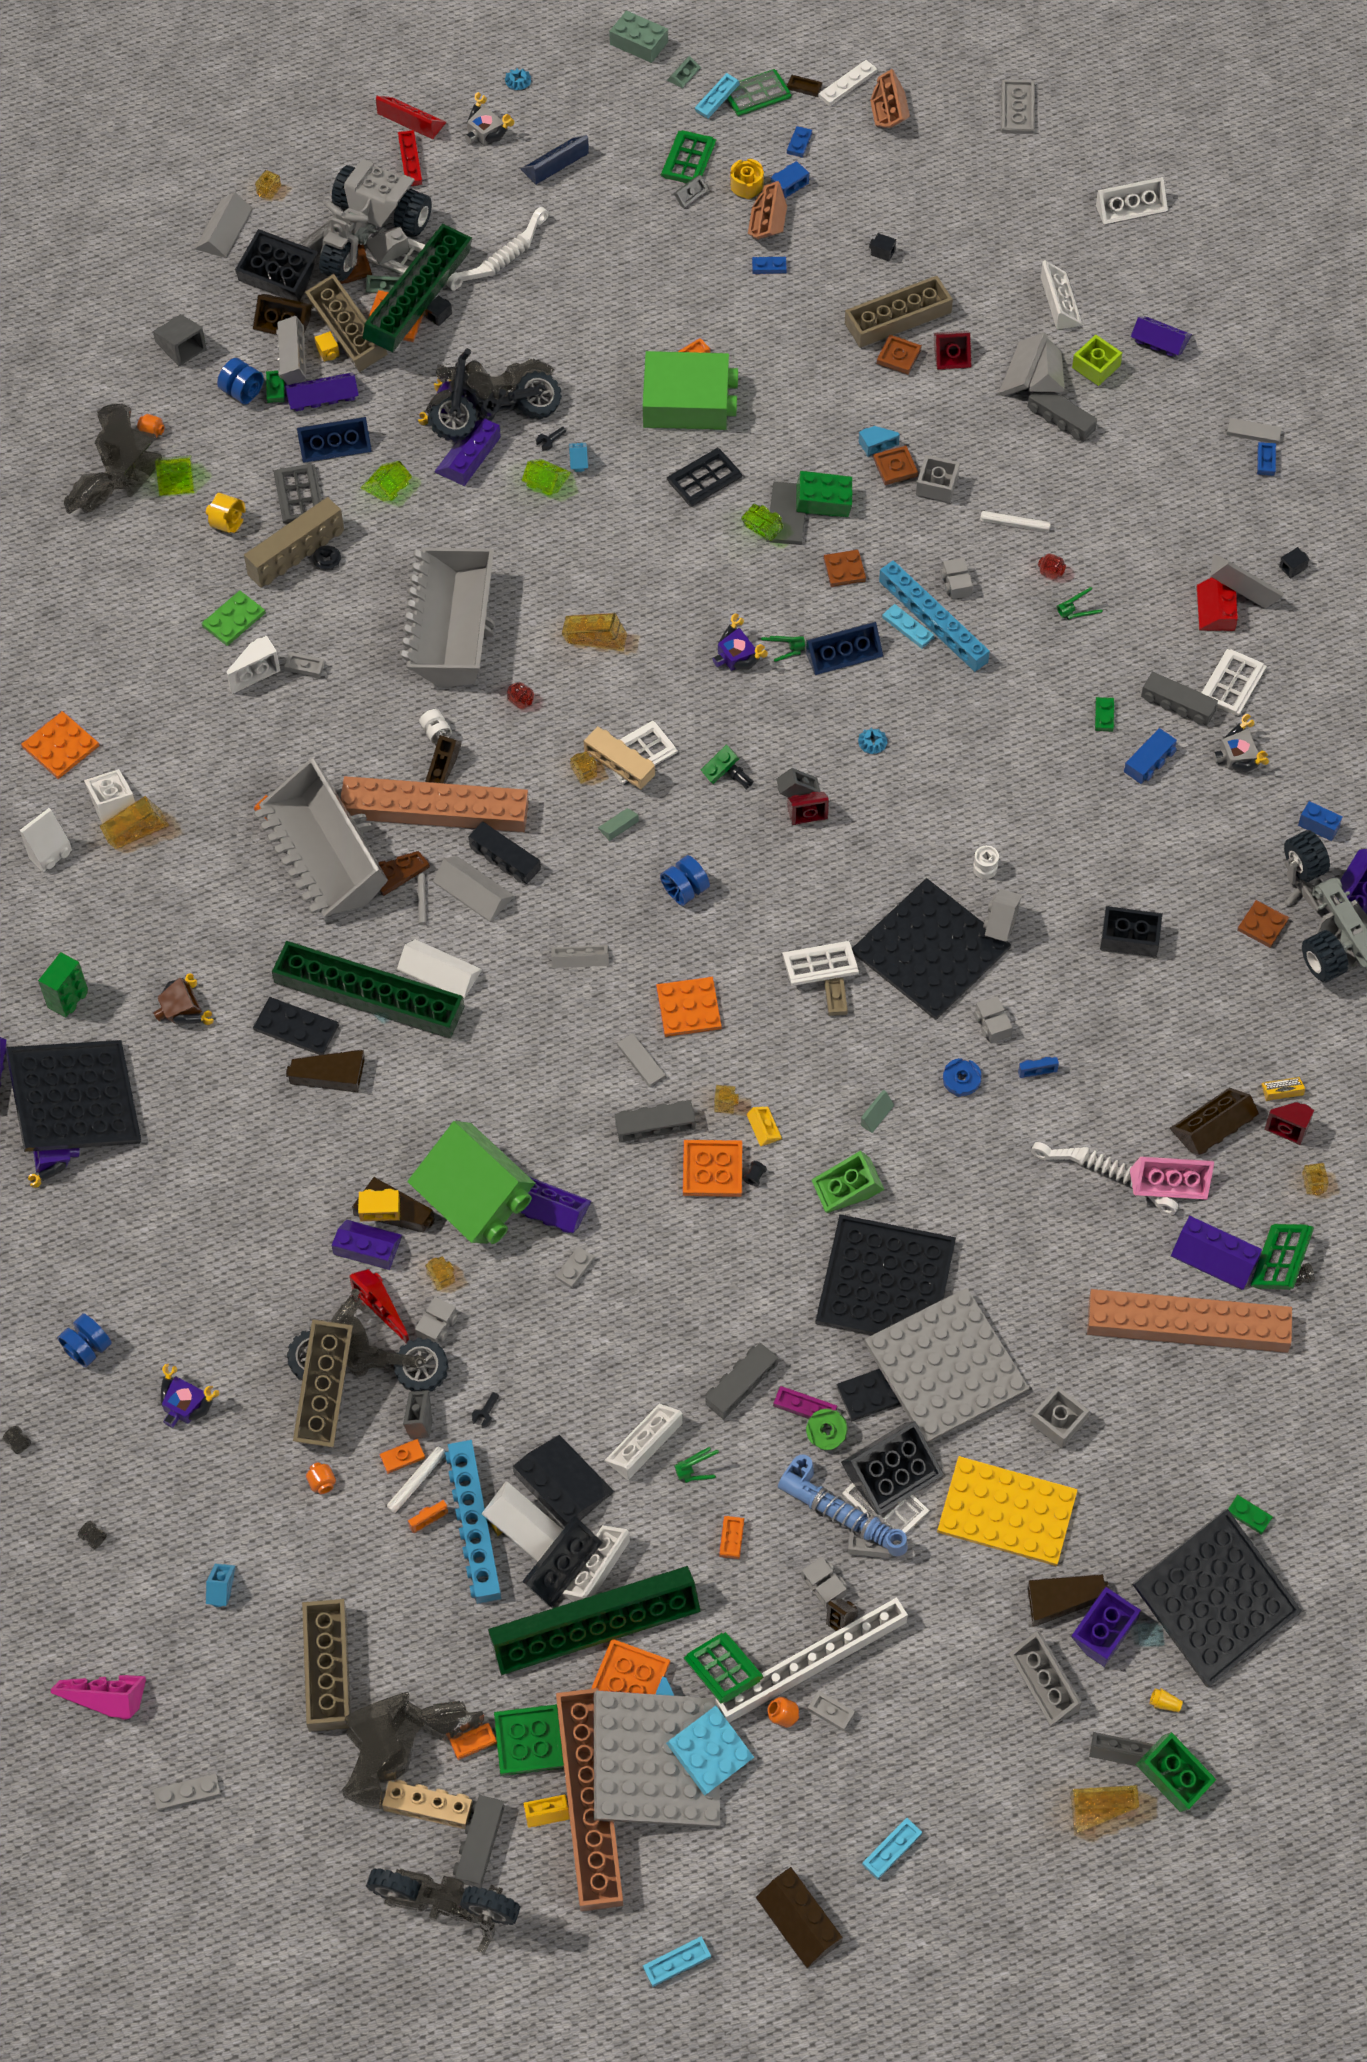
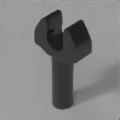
M562 426L549 436L544 434L538 435L536 445L546 442L542 445V451L550 450L553 447L552 441L566 433V429Z
M492 1392L483 1409H475L473 1411V1424L476 1423L479 1417L485 1418L481 1424L482 1428L491 1424L492 1417H490L489 1413L499 1397L497 1393Z

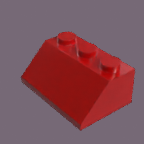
M1212 577L1197 584L1199 631H1235L1238 620L1236 591Z

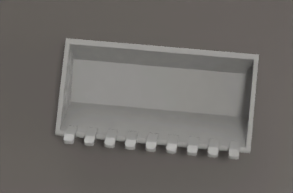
M422 548V552L415 550L413 556L420 561V564L412 563V569L419 573V575L410 576V581L417 585V589L410 587L408 593L415 598V601L408 600L407 607L414 610V613H405V619L411 622L412 626L404 625L403 631L410 635V639L407 637L402 638V644L409 648V650L400 651V657L407 661V669L414 671L439 688L475 684L477 673L480 669L483 637L494 636L491 628L495 626V622L486 616L494 549Z
M314 758L307 761L259 804L261 809L255 811L254 815L257 819L267 818V821L261 824V828L263 830H274L273 833L268 835V840L270 842L280 840L281 844L275 846V852L277 854L284 852L288 854V856L281 859L282 864L285 866L293 864L295 866L288 871L289 876L301 877V880L295 882V887L297 889L307 887L308 891L302 894V899L304 901L314 899L315 903L308 908L311 913L321 911L323 917H328L332 914L364 907L369 904L388 881L362 837V833L368 832L372 828L370 822L363 823L367 819L366 815L361 813L351 816L326 774Z

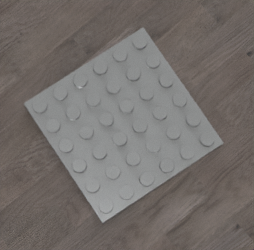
M968 1288L864 1340L866 1347L910 1420L916 1421L927 1443L1029 1390L1028 1385Z
M611 1691L594 1692L595 1821L700 1827L720 1826V1784L704 1796L666 1744L716 1706L714 1698Z

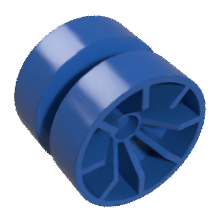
M233 358L222 368L218 376L217 385L220 390L242 404H248L259 394L263 386L264 376L260 371L249 366L241 359Z
M689 855L676 862L675 867L671 866L660 874L665 890L681 906L694 899L695 894L699 895L710 887V882L704 869Z
M82 1313L73 1322L77 1332L66 1328L57 1339L64 1351L74 1361L86 1368L96 1359L93 1349L103 1353L112 1342L104 1330L92 1318Z

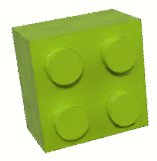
M1094 335L1074 354L1072 368L1099 386L1121 366L1122 352L1099 336Z

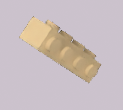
M597 726L584 740L585 752L640 790L655 776V765L651 760L643 758L635 749L627 747L622 740H617L611 736L607 730Z
M395 1780V1782H388L382 1807L386 1812L465 1829L471 1815L473 1803L472 1799H469V1796L464 1794L454 1796L442 1789L432 1791L428 1790V1787L416 1784L415 1786H410L405 1781Z

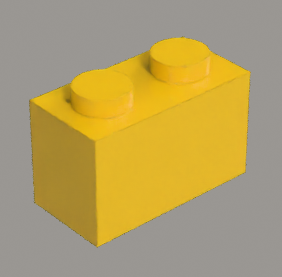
M368 1189L359 1192L358 1214L360 1222L400 1220V1197L398 1190L385 1189L384 1191H374Z

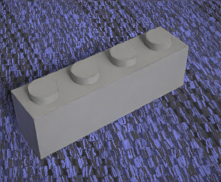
M294 316L279 321L278 330H276L279 342L277 343L279 350L278 362L280 364L278 374L287 385L306 379L304 326L298 317Z

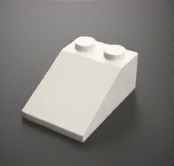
M267 636L258 638L250 643L226 672L231 693H236L279 672L280 666L277 651Z
M119 769L84 780L102 824L111 823L116 819L130 817L138 813L133 793Z
M50 808L20 830L29 859L42 872L52 869L56 862L61 858H66L72 851L67 836Z

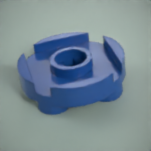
M954 1059L944 1069L943 1084L949 1092L957 1097L970 1095L981 1084V1070L971 1060ZM959 1074H961L962 1076H964V1075L967 1076V1077L965 1078V1080H959V1079H958V1078H959V1076H958Z

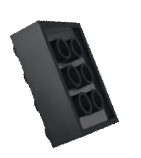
M258 229L235 268L238 280L286 299L300 301L308 286L318 251Z
M916 1421L900 1425L841 1461L849 1479L877 1515L884 1513L943 1476Z
M560 1435L532 1450L513 1465L514 1475L564 1528L573 1517L581 1521L614 1492Z

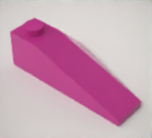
M120 1675L119 1680L107 1681L106 1677H99V1679L93 1680L90 1683L87 1682L86 1678L59 1680L51 1688V1693L110 1717H119L125 1720L131 1718L140 1708L146 1677Z

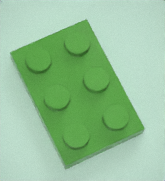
M239 590L201 624L203 628L228 646L266 612L264 608Z

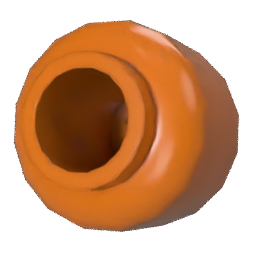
M151 414L141 416L137 423L140 434L152 439L162 435L165 429L162 419Z
M315 1463L310 1466V1470L306 1474V1479L313 1492L325 1494L334 1488L333 1485L336 1482V1478L328 1464Z
M778 1697L768 1706L769 1719L776 1725L789 1728L799 1719V1707L794 1701Z

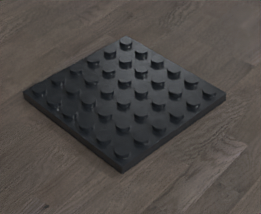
M926 878L852 947V951L857 958L933 1019L937 1020L1011 948V944L1008 941L1005 942L985 936L984 922Z
M122 1040L6 1048L24 1152L140 1144L141 1135Z
M839 1214L815 1324L874 1335L943 1300L956 1237Z
M1224 1509L1132 1584L1206 1687L1214 1684L1302 1611L1228 1509Z

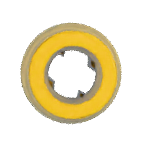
M1155 1688L1149 1702L1156 1709L1178 1713L1183 1703L1182 1700H1179L1162 1688Z

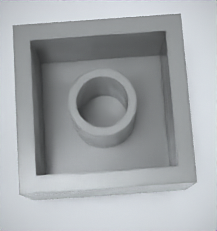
M925 455L917 481L916 495L950 503L959 476L960 462Z
M1000 889L998 894L993 895L988 906V911L990 912L983 926L986 929L985 936L1007 942L1014 928L1022 897L1021 894Z
M1057 1386L1034 1411L1030 1424L1059 1447L1063 1448L1087 1421L1089 1410Z

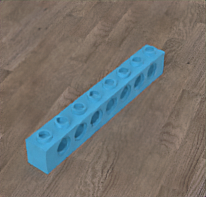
M894 560L880 569L879 582L974 672L988 663L990 651Z
M472 1440L448 1444L449 1451L445 1452L447 1464L452 1466V1470L448 1471L450 1483L455 1482L456 1489L452 1490L454 1502L458 1501L459 1508L455 1509L457 1521L462 1520L463 1527L459 1528L461 1540L465 1539L466 1546L462 1548L464 1559H469L470 1566H466L468 1579L472 1578L473 1585L469 1586L471 1598L476 1597L477 1604L501 1599L487 1518L482 1515L485 1508ZM460 1462L467 1463V1465L462 1468L457 1466V1464ZM463 1481L470 1482L468 1486L460 1485ZM466 1500L474 1501L472 1505L464 1504ZM470 1519L477 1520L473 1525L467 1523ZM474 1538L481 1539L477 1544L471 1543V1540ZM478 1557H483L485 1559L482 1563H476L474 1561ZM482 1576L488 1578V1580L483 1583L478 1581V1579Z

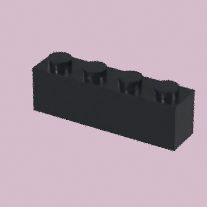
M483 821L468 836L469 846L474 852H480L486 860L495 862L502 871H508L519 882L523 881L528 884L541 870V862L538 858Z

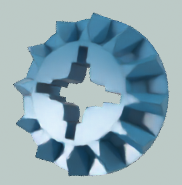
M518 68L516 70L511 69L509 73H506L505 83L511 89L522 90L530 85L531 76L529 71L525 72L524 68L521 70Z
M871 727L869 730L864 729L859 734L858 744L864 752L877 754L886 748L888 738L885 732H881L879 728L873 729ZM872 735H873V737H874V739H875L874 745H873L872 741L870 740Z

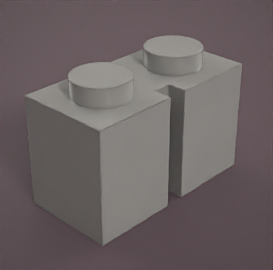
M964 557L943 561V569H940L941 578L946 581L945 592L950 594L951 600L972 596L973 584L969 573H967L968 568Z
M998 996L976 1003V1010L974 1011L976 1021L980 1022L983 1026L981 1027L982 1034L985 1038L988 1037L990 1043L1012 1035L1013 1027L1007 1014H1001L1004 1012V1008Z
M434 1297L426 1310V1313L429 1315L422 1316L415 1328V1333L418 1338H428L439 1344L446 1339L448 1334L446 1330L450 1325L453 1326L458 1315L455 1306Z
M821 1557L803 1569L801 1577L812 1591H817L815 1596L827 1609V1604L830 1600L842 1599L846 1596L847 1584L842 1577L838 1578L836 1574L834 1575L835 1569L833 1565Z

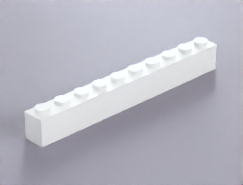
M895 1598L763 1672L764 1678L760 1680L761 1682L728 1702L720 1704L715 1699V1704L730 1723L906 1624L908 1614L899 1600Z

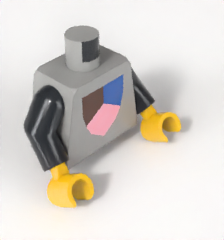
M477 92L475 94L477 103L473 105L467 121L468 134L465 135V139L470 144L477 139L483 145L500 141L504 134H506L507 127L514 125V120L509 114H505L501 120L485 106L481 107V104L486 103L487 98L483 95L482 99H480L481 93Z
M1245 714L1242 717V724L1239 723L1223 738L1220 751L1213 752L1215 763L1225 761L1229 770L1234 769L1244 773L1260 766V763L1263 765L1269 763V759L1266 757L1268 754L1265 751L1258 753L1249 729H1245V727H1252L1254 725V720H1250L1247 723V720L1251 718L1249 714Z

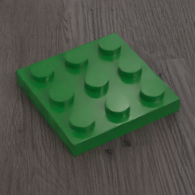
M557 1704L494 1712L500 1776L564 1768Z

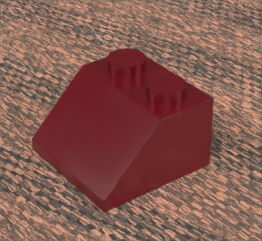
M969 331L934 333L937 370L971 368V340Z
M812 792L806 795H794L787 798V808L791 824L798 825L828 819L829 798L825 792Z
M1298 1102L1271 1109L1264 1130L1301 1145L1315 1110L1307 1104H1300Z

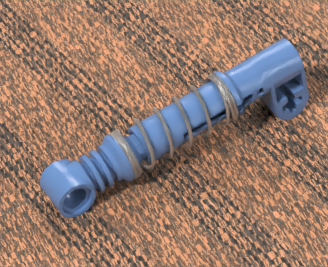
M798 1455L793 1459L779 1481L778 1488L804 1502L812 1511H820L823 1513V1517L829 1516L832 1518V1522L836 1520L842 1524V1527L847 1526L851 1529V1533L861 1530V1538L866 1541L874 1540L880 1546L883 1545L891 1555L902 1556L906 1553L908 1549L907 1536L902 1530L891 1529L886 1524H882L878 1517L870 1515V1512L864 1513L859 1506L853 1507L850 1501H842L841 1496H833V1492L828 1491L827 1488L823 1486L817 1487L810 1483L814 1475V1468L809 1456ZM897 1540L902 1542L899 1545L892 1544L894 1541Z

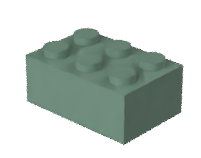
M626 10L609 31L610 45L652 63L668 43V28Z

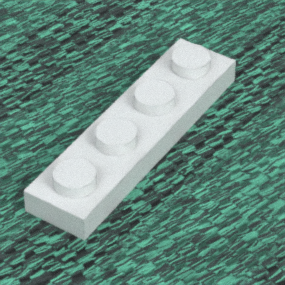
M865 60L821 91L818 97L831 106L875 75L877 68Z

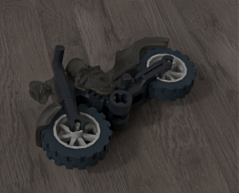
M466 348L459 356L458 362L455 363L454 367H446L442 364L437 365L436 376L442 383L449 379L448 389L433 396L426 408V412L429 414V425L432 426V431L436 432L439 438L443 437L446 441L453 440V442H456L459 439H465L473 430L477 417H475L476 411H479V420L485 418L489 421L494 419L497 412L513 409L522 410L524 415H529L533 419L535 417L538 419L549 417L560 404L562 397L560 394L561 388L558 387V382L552 379L555 369L539 359H529L521 364L514 363L509 365L502 375L492 377L478 361L473 360L465 365L466 359L471 354V350ZM549 394L550 399L548 400L544 395ZM540 400H542L543 402H545V403H547V404L541 405V401H540ZM442 409H445L447 414H443L440 412ZM464 417L465 422L461 421L458 418ZM455 423H458L461 427L456 428Z

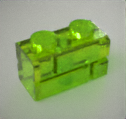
M753 503L741 517L746 528L769 541H772L777 536V533L779 534L784 528L781 521L782 517L776 512L771 513L764 505L758 506Z

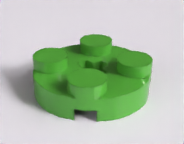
M828 1408L815 1412L810 1417L806 1426L809 1441L823 1450H831L838 1447L846 1439L848 1432L845 1418L839 1411ZM825 1423H827L828 1426H832L830 1435H827L826 1432H822V1428H824Z

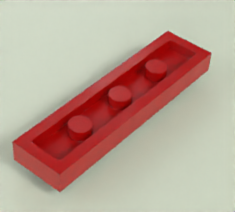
M414 130L398 132L404 175L415 179L411 186L423 185Z

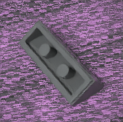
M1093 1732L1089 1757L1136 1766L1135 1764L1154 1744Z

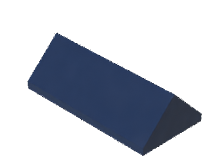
M583 135L569 139L520 168L521 171L537 185L589 154L588 136Z
M366 417L297 428L303 463L372 452Z
M876 621L808 639L806 644V655L815 675L884 657Z

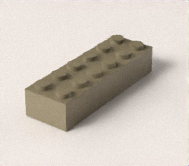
M334 274L305 292L313 308L358 372L363 371L388 355L386 349L362 338L364 324L367 320Z
M934 276L845 310V325L861 348L885 339L889 335L898 334L952 313L953 299L938 276Z
M327 497L245 553L244 559L248 576L260 588L269 585L273 579L285 574L293 565H298L306 556H311L316 549L327 545L329 540L340 536L344 531L341 509Z
M312 1319L293 1441L334 1447L353 1325Z
M345 1600L302 1602L306 1724L308 1730L313 1732L351 1728L347 1610Z

